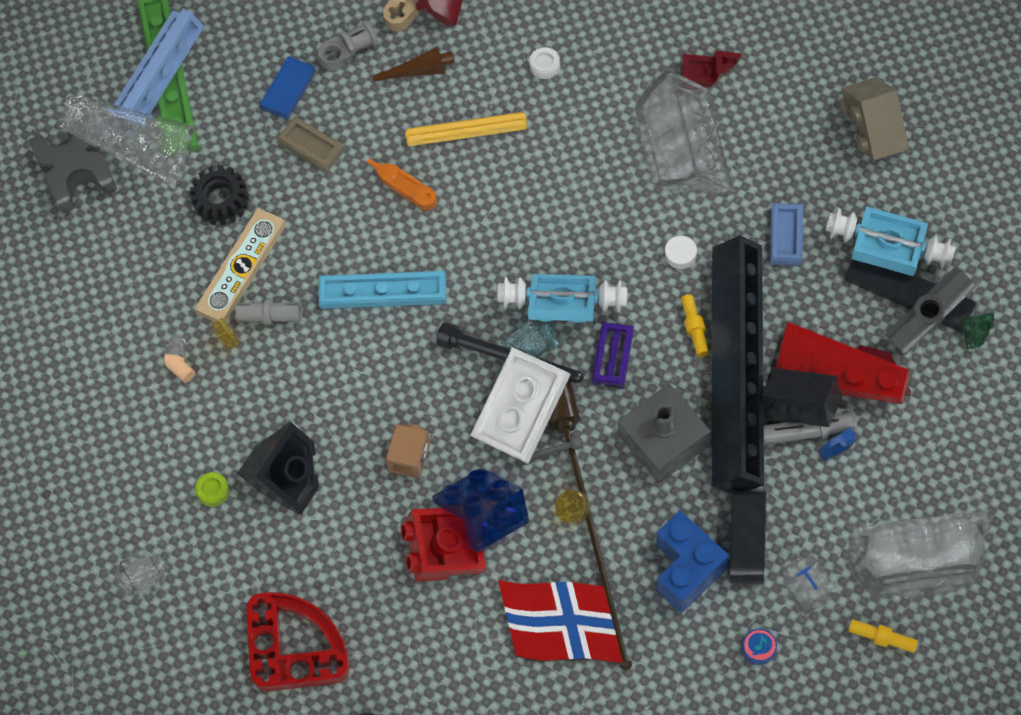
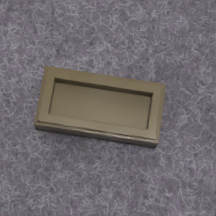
M296 116L276 138L279 145L325 173L331 169L345 151L344 145Z

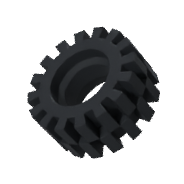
M218 165V171H214L213 166L207 167L209 171L207 174L203 170L198 173L200 180L194 177L192 181L194 187H190V198L197 215H200L204 222H207L209 219L210 224L215 226L217 221L220 222L221 226L226 225V219L229 218L231 223L236 222L235 215L237 214L242 217L244 215L243 208L247 209L249 205L247 201L249 200V194L241 174L238 171L235 173L234 169L229 166L225 171L223 165ZM224 187L231 191L230 198L223 203L213 204L208 200L209 194L217 188Z

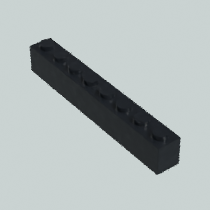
M741 235L712 247V487L732 494L733 490H752L764 486V404L761 396L763 393L762 245Z

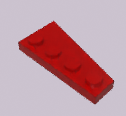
M790 322L787 323L776 368L837 376L841 395L903 404L910 376L909 369Z

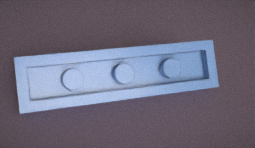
M182 9L180 13L172 11L111 108L110 112L113 115L142 128L204 28L203 24L192 12Z

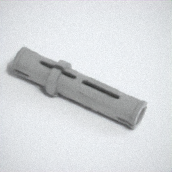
M855 412L835 415L830 427L788 421L764 425V445L820 437L821 440H826L829 438L828 436L840 434L850 427L854 433H857L858 427Z

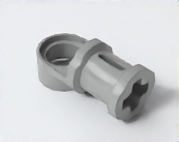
M365 20L362 22V26L347 33L342 31L338 36L322 43L318 50L321 66L328 71L339 70L345 65L347 59L355 56L356 51L369 45H378L377 36L369 21ZM331 50H336L341 54L334 61L325 59L324 55Z

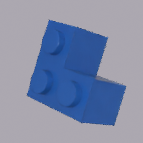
M681 510L656 533V546L673 561L657 578V592L682 614L728 569L729 554Z

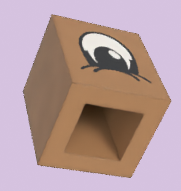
M396 424L386 456L389 472L418 479L421 478L431 444L428 431H425L423 427L416 424H406V426Z

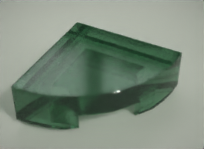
M994 313L961 318L967 350L978 348L985 343L990 329L994 327Z

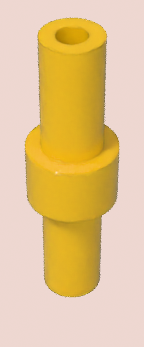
M687 294L681 297L686 316L684 325L687 335L692 337L697 357H704L709 354L704 336L706 327L703 317L698 315L693 295Z
M852 619L848 630L850 633L875 640L874 644L885 648L890 645L915 653L919 641L892 632L893 628L881 624L879 627L854 619Z

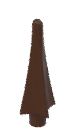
M437 46L403 64L375 74L372 79L374 81H382L408 76L446 74L444 66L455 63L452 51L440 54Z

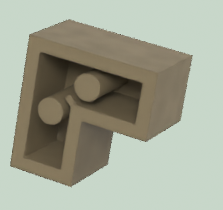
M877 77L841 88L843 98L840 99V106L844 116H847L858 125L859 135H856V141L861 153H865L871 159L877 160L909 149L896 89Z

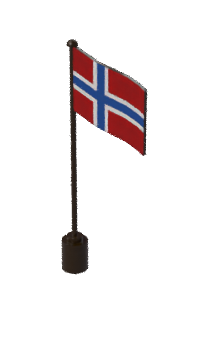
M567 381L548 421L550 429L557 430L558 433H564L566 442H569L572 438L570 431L576 428V424L581 421L572 383ZM569 448L568 451L603 586L575 582L522 584L498 579L515 655L522 659L541 662L594 660L617 663L621 669L628 670L632 667V661H628L576 451Z

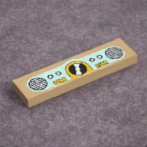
M257 208L196 305V314L224 326L236 307L237 302L243 296L286 226L284 219Z

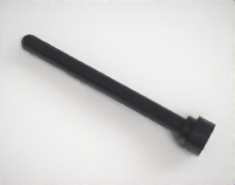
M449 322L442 323L436 339L437 346L451 350L464 347L506 361L511 350L465 335L458 325ZM537 358L570 373L568 381L576 384L583 381L584 376L581 371Z

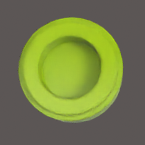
M216 472L202 475L195 485L198 499L208 507H216L223 504L229 496L230 489L225 477Z

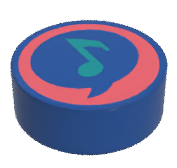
M754 629L744 637L742 651L745 658L752 664L764 665L775 657L777 641L771 632L765 629Z

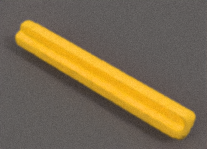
M516 112L406 129V141L408 146H416L527 129V119L525 112Z

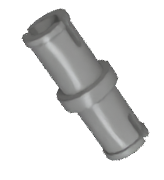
M265 300L264 303L237 302L236 320L238 323L264 322L266 325H273L275 321L301 322L303 315L301 302L274 303L273 300Z

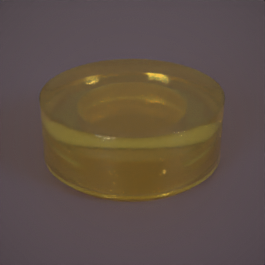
M222 318L212 324L213 332L227 350L231 351L240 344L232 329Z
M566 490L560 494L556 502V514L562 522L579 524L587 517L589 501L584 493Z

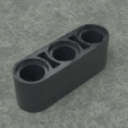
M732 491L729 583L764 585L766 491Z

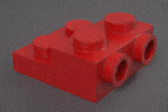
M475 507L412 509L405 521L402 522L401 538L404 542H409L410 553L406 555V568L408 573H414L415 582L447 580L451 575L482 574L486 570Z

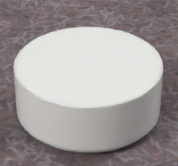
M547 47L536 49L529 58L530 70L535 77L540 79L554 77L560 69L558 53Z
M676 236L667 242L665 246V259L670 266L676 269H685L690 267L696 260L697 247L689 237Z

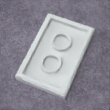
M512 347L470 436L529 463L571 374Z

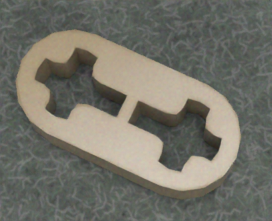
M389 0L383 10L386 27L395 32L405 30L421 11H417L415 5L418 0ZM401 11L403 16L402 18L397 16ZM392 14L396 15L397 17L395 19H392Z

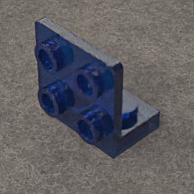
M484 468L471 471L466 477L445 486L443 490L432 496L434 504L464 520L469 546L476 552L482 551L529 523L523 489Z

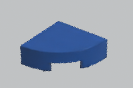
M850 427L823 445L818 450V453L823 461H828L850 449L857 437Z

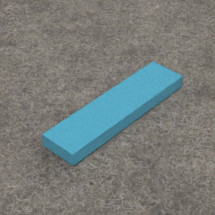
M445 271L319 276L320 309L446 304Z

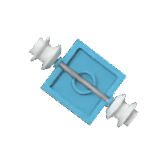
M867 206L862 223H858L857 226L855 212L846 217L842 216L841 209L839 208L837 214H830L826 231L831 232L830 239L839 234L843 236L844 243L852 239L855 232L854 236L857 237L851 257L853 260L914 276L919 256L923 255L924 252V260L927 266L932 261L940 263V268L943 270L944 264L951 265L956 247L950 245L951 239L944 244L940 243L938 236L935 235L929 239L928 245H926L927 242H924L928 223Z
M532 274L531 287H527L526 290V283L521 277H519L516 284L509 283L508 278L505 277L504 283H498V302H504V309L507 308L509 303H516L518 309H521L527 297V301H529V320H539L542 322L552 320L571 321L574 323L593 322L594 305L598 303V299L599 306L603 312H606L609 306H615L618 313H620V306H627V287H621V280H619L616 287H609L607 280H604L600 285L598 293V289H596V276Z

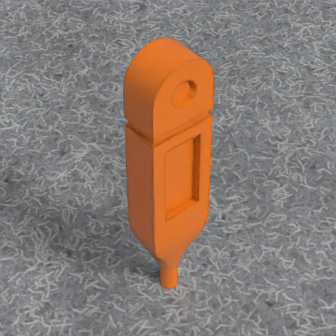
M370 158L367 160L366 163L375 169L384 185L422 210L429 211L436 207V193L431 188L423 185L422 182L394 164L376 163Z

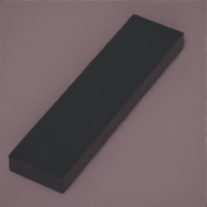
M857 260L852 261L844 278L845 281L909 310L915 306L920 297L926 295L937 285L915 274L911 276ZM965 297L945 316L941 324L962 333L977 302ZM928 303L923 306L921 314L929 319L934 318L938 315L940 308L934 303Z

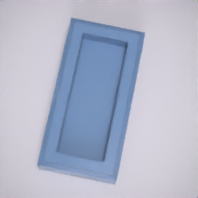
M772 203L770 265L802 266L803 204Z

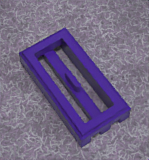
M602 322L592 385L602 383L606 387L616 385L618 388L624 389L634 326ZM608 331H614L607 374L600 375ZM621 332L626 333L620 372L619 377H614Z

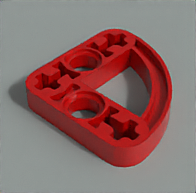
M264 592L255 594L249 599L246 607L251 679L258 689L262 691H277L337 684L348 677L350 661L346 646L337 627L322 610L302 598L285 593ZM261 603H266L267 607L271 608L265 612L267 625H261V618L258 612L254 611L260 609ZM279 611L296 614L311 622L323 633L332 650L282 655ZM270 634L273 636L274 642L269 649L260 650L256 647L255 643L260 635ZM262 659H268V666L271 672L275 673L269 676V681L264 682L262 677L258 676L264 673ZM337 659L339 665H343L337 668V673L331 674L328 668L319 669L321 676L316 677L317 671L314 661H318L320 667L330 666L331 660ZM304 662L308 664L310 669L306 677L296 679L291 675V669L296 663Z

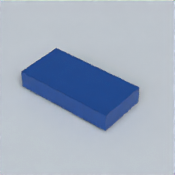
M288 56L260 103L261 109L288 120L315 75V66Z

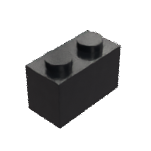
M774 368L761 395L767 419L830 427L842 400L837 376Z

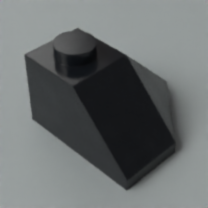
M288 422L254 447L237 474L259 493L302 515L319 489L318 475L314 474L313 456L316 455L315 443L293 423Z

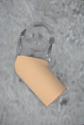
M174 335L166 344L164 364L182 382L187 383L194 377L195 371L185 363L187 344L185 338L180 335Z

